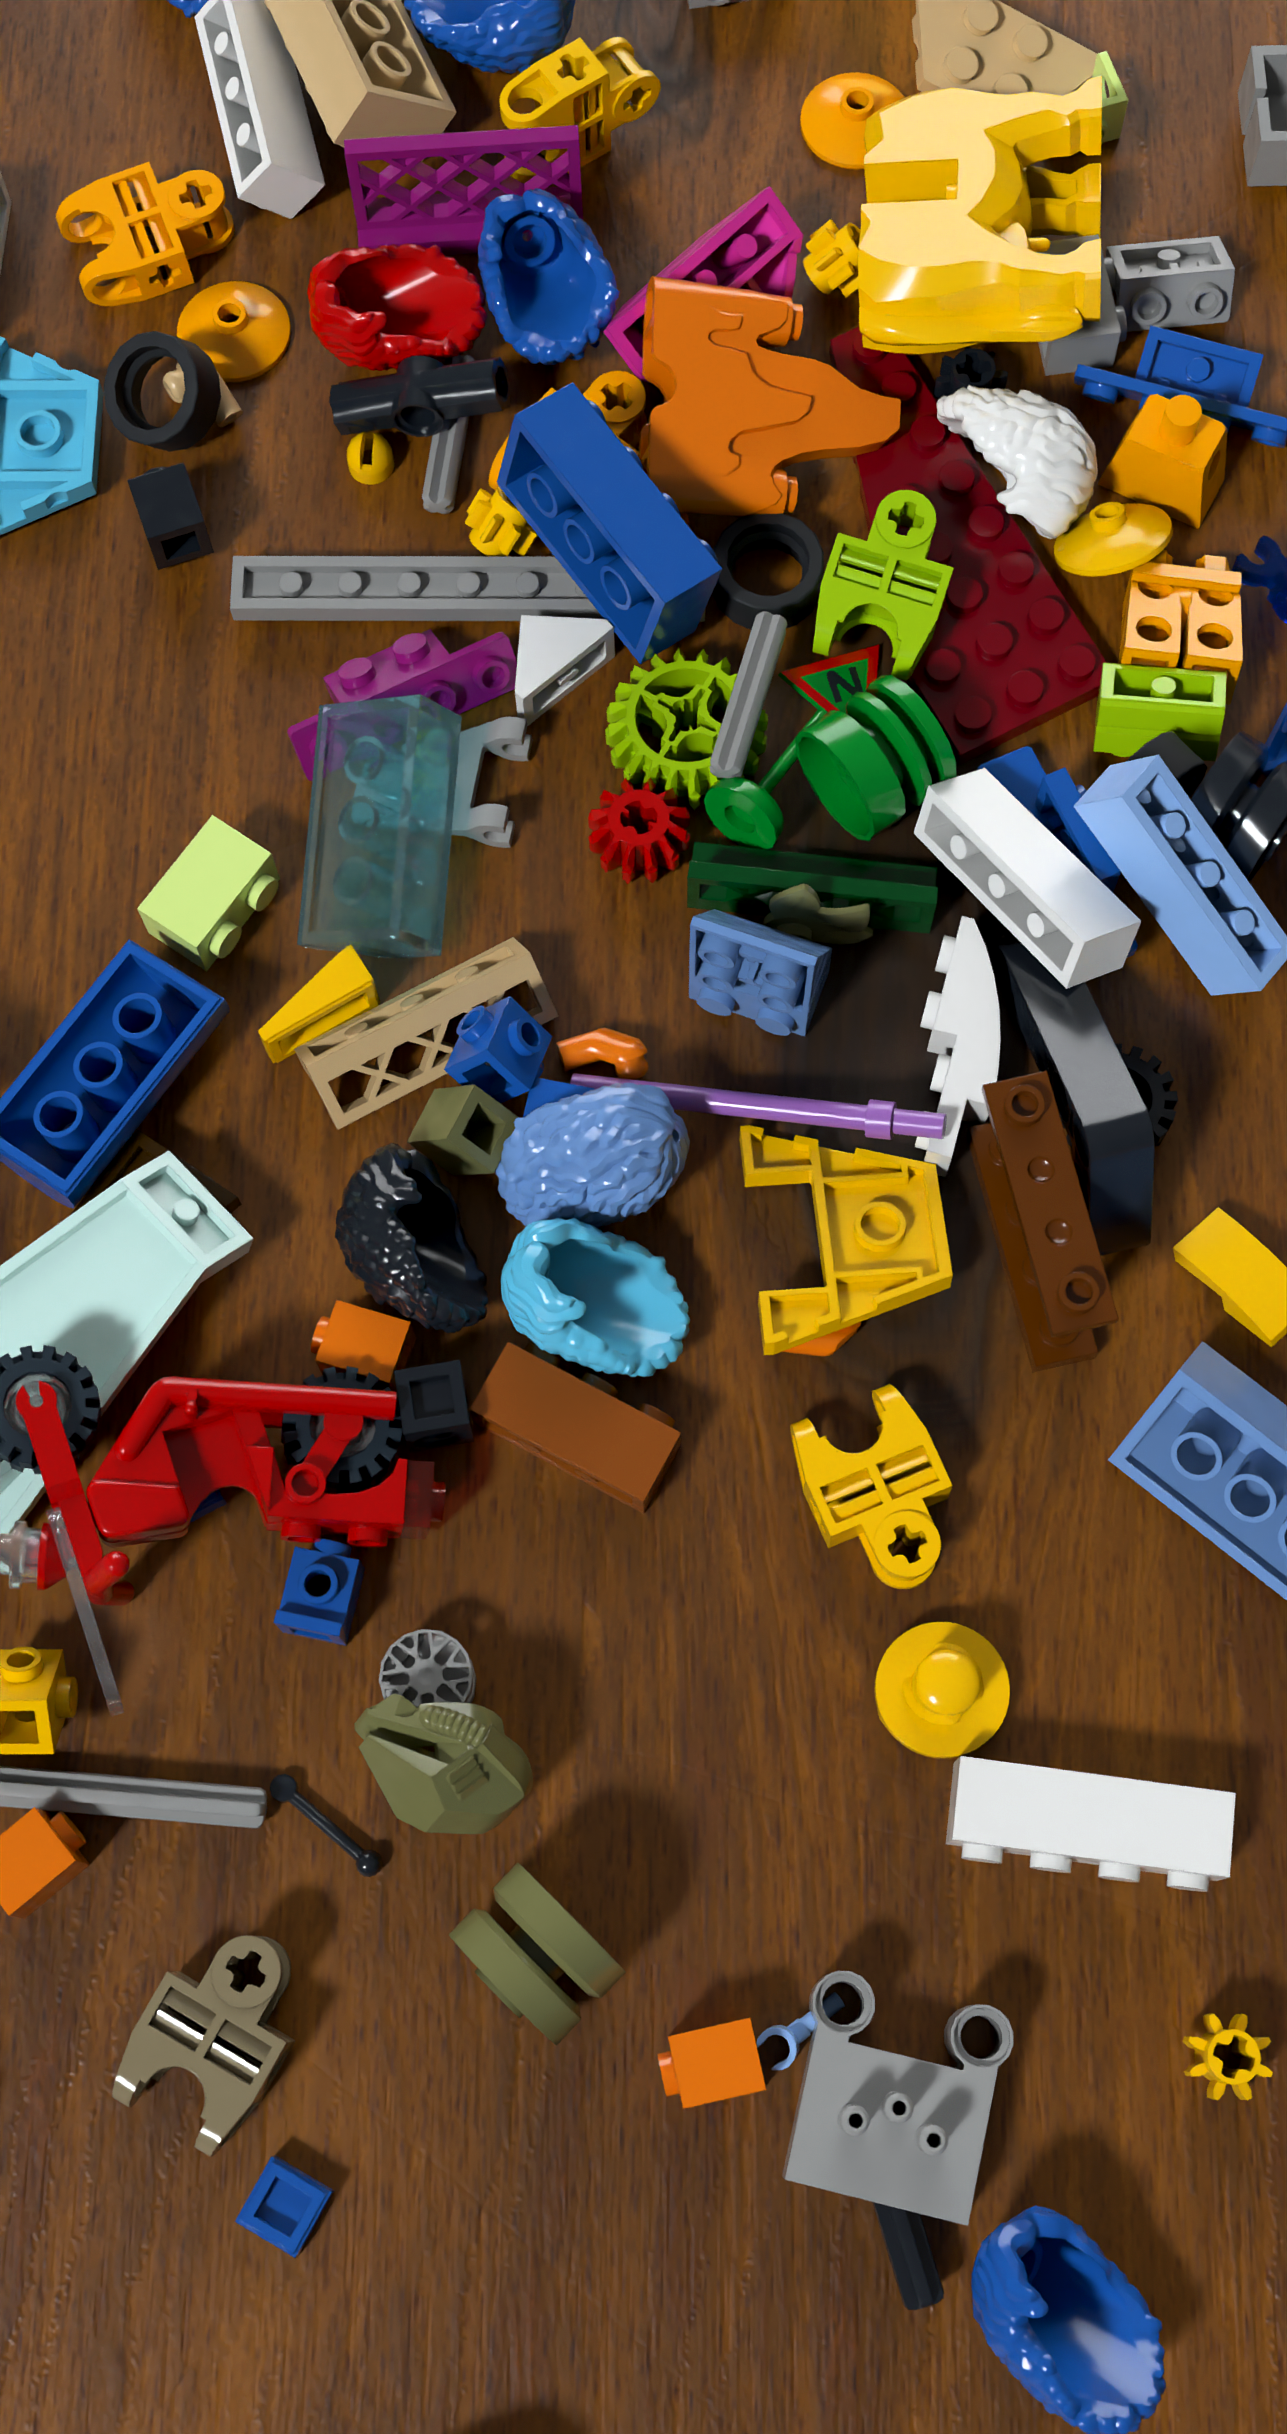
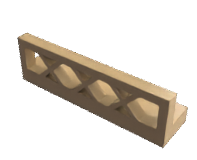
M512 937L294 1048L304 1070L313 1081L334 1125L339 1130L447 1074L444 1069L455 1045L442 1041L449 1020L463 1012L468 1013L477 1005L487 1000L486 1007L502 1000L506 990L524 981H527L537 1003V1007L528 1011V1013L540 1025L558 1017V1014L531 953ZM433 1028L430 1037L422 1035V1033ZM407 1041L426 1046L419 1068L407 1074L387 1069L395 1047ZM438 1050L446 1052V1054L436 1058ZM378 1057L375 1065L366 1063ZM350 1070L371 1075L364 1096L340 1107L328 1082ZM383 1079L392 1081L380 1087Z

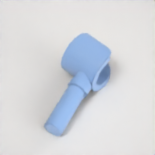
M835 1992L823 2000V2009L828 2018H831L845 2007L843 2001ZM810 2011L800 2019L797 2018L787 2027L773 2025L764 2030L758 2037L757 2047L764 2043L771 2035L783 2036L789 2044L790 2052L788 2057L778 2062L771 2070H783L789 2067L797 2058L799 2044L807 2039L814 2029L815 2021Z

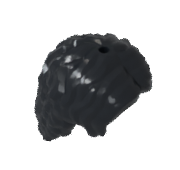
M390 1143L376 1149L372 1156L363 1160L360 1169L356 1170L351 1176L347 1186L343 1189L341 1208L337 1210L335 1238L345 1257L347 1268L356 1280L359 1279L364 1282L365 1290L373 1296L376 1303L383 1305L385 1302L388 1303V1305L398 1310L401 1315L420 1322L428 1330L433 1327L436 1330H444L446 1333H456L465 1326L469 1327L478 1324L479 1321L486 1317L488 1311L486 1305L489 1299L487 1297L488 1293L483 1288L487 1284V1276L478 1269L476 1254L466 1242L464 1230L459 1223L461 1217L458 1206L453 1200L450 1189L441 1182L435 1165L430 1159L415 1149L406 1151L395 1143Z

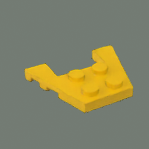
M751 1125L740 1126V1148L745 1187L811 1184L824 1287L759 1291L758 1308L764 1355L780 1353L951 1287L953 1272L936 1164L856 1148L855 1153L852 1154L819 1147L818 1139L795 1135L794 1140L790 1141L764 1135V1128Z

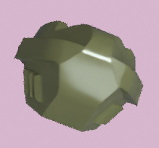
M392 1694L380 1703L366 1708L354 1723L355 1731L364 1740L359 1749L396 1818L424 1832L452 1834L486 1833L501 1824L531 1792L533 1775L527 1755L517 1743L505 1735L502 1718L484 1706L461 1702H434L420 1704L417 1708L407 1698L398 1694ZM434 1746V1752L421 1747Z

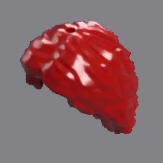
M406 243L400 246L396 244L380 245L377 248L363 246L355 249L344 248L340 252H336L321 260L312 267V272H310L307 294L310 304L309 315L312 331L318 337L322 346L347 366H357L372 371H388L391 368L397 370L398 364L403 359L411 356H427L440 362L447 358L456 357L460 352L472 349L473 342L480 337L488 317L483 308L485 305V295L482 292L481 285L478 284L476 276L473 273H468V270L459 265L454 257H445L441 252V248L437 245L425 248L421 245Z

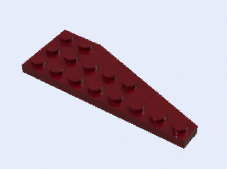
M859 326L830 339L829 354L834 369L860 389L901 400L900 428L893 438L877 451L852 457L853 463H856L860 495L869 533L878 506L886 496L899 490L919 492L932 503L936 512V525L927 560L954 567L932 640L911 677L906 682L925 702L938 720L950 742L957 764L961 765L1097 697L1100 689L1103 662L1107 663L1012 516L1006 512V507L996 499L997 493L959 435L953 433L948 429L947 425L938 421L937 402L906 354L864 348ZM900 526L897 533L907 536L910 528Z

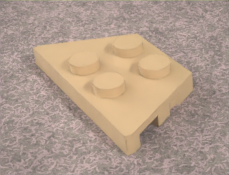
M915 0L916 14L912 19L913 42L918 49V59L915 62L917 90L921 92L953 87L1002 95L1037 92L1064 96L1076 91L1093 76L1097 53L999 0Z

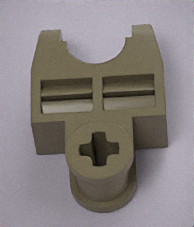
M239 1936L229 1940L219 1949L200 1983L180 1971H167L131 2033L114 2082L113 2098L131 2108L144 2093L152 2078L159 2081L173 2067L189 2070L201 2082L205 2095L204 2108L200 2117L206 2121L196 2139L194 2147L209 2157L214 2156L261 2103L296 2041L267 2024L290 1982L291 1962L286 1950L277 1941L268 1937ZM260 1955L262 1959L259 1962L258 1969L266 1975L263 1984H248L244 1988L242 1984L246 1975L242 1970L238 1969L241 1959H256Z

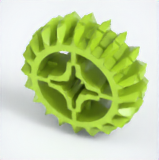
M678 648L676 653H674L673 662L666 664L655 653L650 660V672L634 665L633 670L630 672L631 684L619 682L615 690L616 702L610 703V706L607 708V722L610 724L605 729L606 744L613 748L611 750V762L615 769L625 768L623 771L624 779L626 777L633 786L643 782V788L644 783L651 777L656 784V794L673 788L675 795L677 794V799L678 797H688V803L695 811L700 805V795L706 794L715 782L722 779L710 772V759L722 724L712 718V708L715 705L724 713L726 712L738 673L730 675L731 664L728 662L727 657L712 666L708 664V655L704 649L696 656V661H685L684 653ZM765 710L761 712L741 776L742 778H744L743 774L754 776L759 768L758 756L763 755L766 751L767 736H765L764 732L768 728V715L765 713ZM641 722L651 727L652 734L661 739V750L658 754L641 738L638 732ZM697 722V729L693 730V727ZM684 727H690L689 731H684ZM680 728L681 730L676 736V730Z

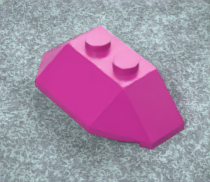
M769 186L704 233L656 276L753 290L766 294L791 297L792 299L796 277L797 254L801 251L803 233ZM647 283L619 309L603 332L634 375L640 381L651 383L642 374L643 324Z

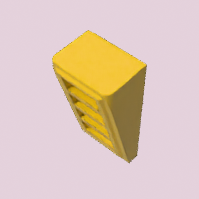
M350 944L340 951L258 1030L265 1050L273 1064L275 1062L279 1063L295 1054L294 1048L379 1006L380 1000L374 979L353 946Z

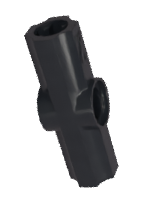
M411 356L403 359L398 364L397 373L344 381L339 382L337 385H331L329 403L332 408L334 425L341 435L396 427L407 435L429 437L442 430L444 420L500 412L505 408H510L511 388L508 380V370L501 357L444 366L442 362L431 357Z

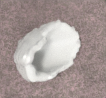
M968 385L967 389L962 387L954 394L944 395L938 399L936 403L938 421L947 425L948 429L953 433L970 438L974 443L975 450L983 453L985 461L991 463L1004 476L1007 481V488L1005 491L998 493L996 499L999 503L1006 506V512L1024 516L1028 522L1035 526L1038 534L1049 539H1055L1068 531L1072 522L1076 521L1086 510L1089 499L1094 493L1093 485L1098 473L1094 442L1076 416L1069 409L1050 402L1041 395L1031 393L1028 390H1020L1017 394L1009 389H988Z

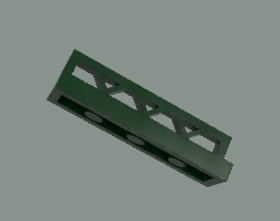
M694 842L692 860L689 861L687 877V908L716 909L724 912L766 916L770 913L769 902L774 895L791 887L807 884L817 893L820 907L845 908L869 904L870 917L867 927L930 934L937 904V868Z

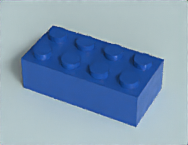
M572 382L515 414L497 484L601 616L614 627L616 635L641 665L652 658L655 653L659 654L695 632L722 568L718 564L717 557L711 546L703 539H698L681 518L674 500L668 494L661 492L644 472L637 454L630 447L624 446L608 427L605 417L597 404L587 400Z

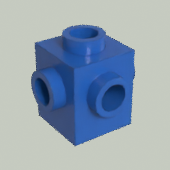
M511 996L486 1008L480 1005L469 1011L460 1021L456 1030L459 1037L444 1070L461 1086L475 1084L501 1104L530 1091L535 1077L539 1078L544 1070V1063L542 1061L553 1036Z

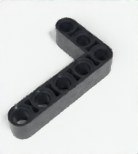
M1020 941L998 945L996 948V965L1000 984L1039 1071H1047L1060 1118L1072 1142V1159L1100 1255L1103 1256L1147 1246L1151 1243L1155 1156L1153 1127L1146 1106L1088 987L1083 982L1066 989Z

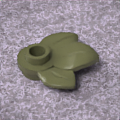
M800 884L774 895L769 902L770 913L765 916L763 922L764 926L812 942L852 944L873 936V929L867 927L870 917L869 904L845 908L820 907L817 893L807 884Z

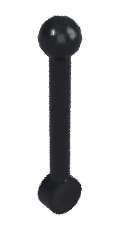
M281 1774L272 1780L270 1792L273 1798L284 1803L290 1802L356 1861L357 1871L361 1875L372 1877L380 1872L383 1863L380 1854L374 1850H364L298 1792V1784L293 1777Z

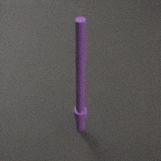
M577 1073L572 1075L570 1084L594 1089L601 1086H610L615 1083L652 1085L662 1089L674 1110L865 1131V1137L892 1140L894 1134L944 1139L946 1131V1114L897 1109V1103L892 1101L870 1099L868 1105Z

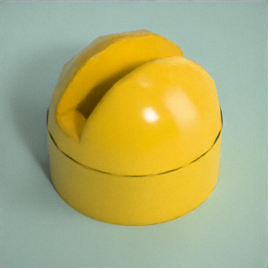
M361 432L351 439L346 457L352 477L358 482L367 485H374L385 481L394 469L393 452L388 441L381 434L372 432ZM372 449V465L362 464L364 451Z

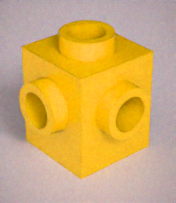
M32 1647L0 1649V1754H54L65 1718H73L75 1716L78 1702L77 1680L75 1677L66 1676L63 1649H35Z

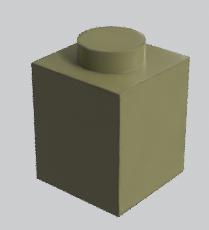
M475 1084L434 1089L407 1143L453 1176L494 1173L501 1160L504 1141L511 1136L515 1129L513 1122L519 1117Z

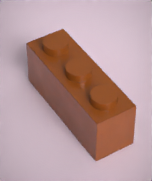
M507 1342L469 1409L474 1424L644 1514L681 1447V1432L673 1429L676 1421L665 1412L649 1404L642 1403L637 1410L616 1399L618 1390L597 1376L584 1373L580 1380L559 1368L561 1360L554 1354L541 1350L535 1344L528 1343L523 1350Z

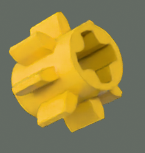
M830 219L811 234V240L805 244L811 253L803 259L804 268L813 284L825 294H830L839 287L847 298L858 290V246L861 230L853 223L849 222L838 230L836 224Z
M499 486L493 496L484 489H479L466 511L469 515L465 520V524L473 528L469 534V539L486 556H509L512 549L519 555L525 556L538 536Z
M1215 2014L1203 2015V2023L1207 2033L1201 2038L1183 2037L1182 2040L1188 2047L1195 2049V2063L1189 2065L1184 2070L1185 2075H1203L1206 2079L1210 2080L1207 2088V2098L1219 2100L1224 2094L1226 2084L1232 2085L1235 2095L1240 2100L1252 2099L1251 2089L1247 2082L1254 2076L1271 2077L1273 2073L1267 2066L1260 2064V2050L1266 2048L1271 2043L1270 2038H1252L1245 2033L1248 2024L1247 2015L1236 2014L1231 2019L1228 2029H1223L1219 2018ZM1233 2040L1231 2052L1241 2057L1240 2066L1238 2069L1226 2068L1221 2074L1223 2062L1213 2056L1214 2047L1216 2045H1229Z

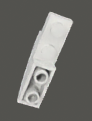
M964 916L961 918L957 937L947 935L943 937L935 971L947 974L942 994L929 991L920 1025L922 1028L932 1030L927 1051L939 1054L930 1090L941 1093L936 1113L946 1114L947 1121L944 1139L917 1137L915 1147L926 1150L924 1162L936 1164L937 1175L946 1177L952 1159L961 1120L979 1125L986 1124L989 1114L981 1089L984 1084L997 1081L1001 1043L1000 1008L995 976L986 945L975 920Z

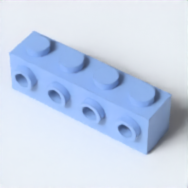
M1159 754L1110 765L1075 803L1074 808L1211 996L1261 991L1287 960V935Z

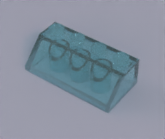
M421 694L319 705L297 945L305 948L340 952L351 944L359 955L390 959L441 956L462 720L460 715Z

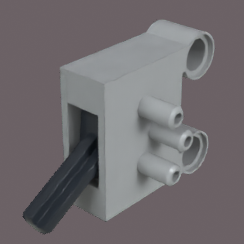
M836 1971L823 1976L814 1985L809 1996V2010L815 2025L811 2036L782 2177L788 2181L871 2201L903 2305L907 2310L923 2309L940 2302L944 2298V2289L921 2214L968 2226L998 2066L1010 2055L1013 2047V2030L1006 2016L992 2006L968 2005L958 2009L949 2017L944 2029V2044L948 2054L957 2063L956 2068L848 2042L849 2036L861 2032L870 2023L875 2011V1997L871 1986L862 1976L851 1971ZM835 1983H845L852 1986L860 1998V2010L857 2017L851 2023L845 2025L832 2022L825 2015L823 2009V1996L826 1990ZM975 2016L988 2020L996 2033V2043L993 2050L987 2056L980 2059L970 2056L964 2050L961 2043L963 2025Z

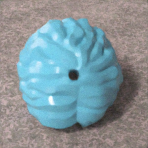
M563 1218L532 1222L515 1238L501 1274L502 1300L516 1331L526 1335L541 1350H545L550 1354H559L566 1361L577 1362L597 1372L627 1374L630 1377H636L637 1375L649 1377L655 1373L656 1369H665L670 1363L677 1360L678 1356L683 1352L682 1339H685L689 1333L690 1317L687 1314L689 1307L687 1302L684 1301L683 1294L677 1287L675 1277L667 1273L665 1258L654 1256L648 1249L636 1241H627L623 1236L609 1231L603 1233L593 1225L580 1222L577 1219L565 1220Z

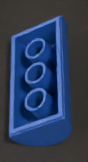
M129 939L0 1098V1161L50 1198L66 1207L74 1209L230 1012L226 1000Z

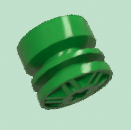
M882 675L871 682L865 692H857L852 695L846 703V714L842 711L830 710L801 730L795 739L797 757L803 773L816 796L830 815L847 832L859 840L870 841L899 821L906 813L905 802L909 805H922L929 785L957 777L956 760L950 742L938 720L925 702L906 683L892 675Z

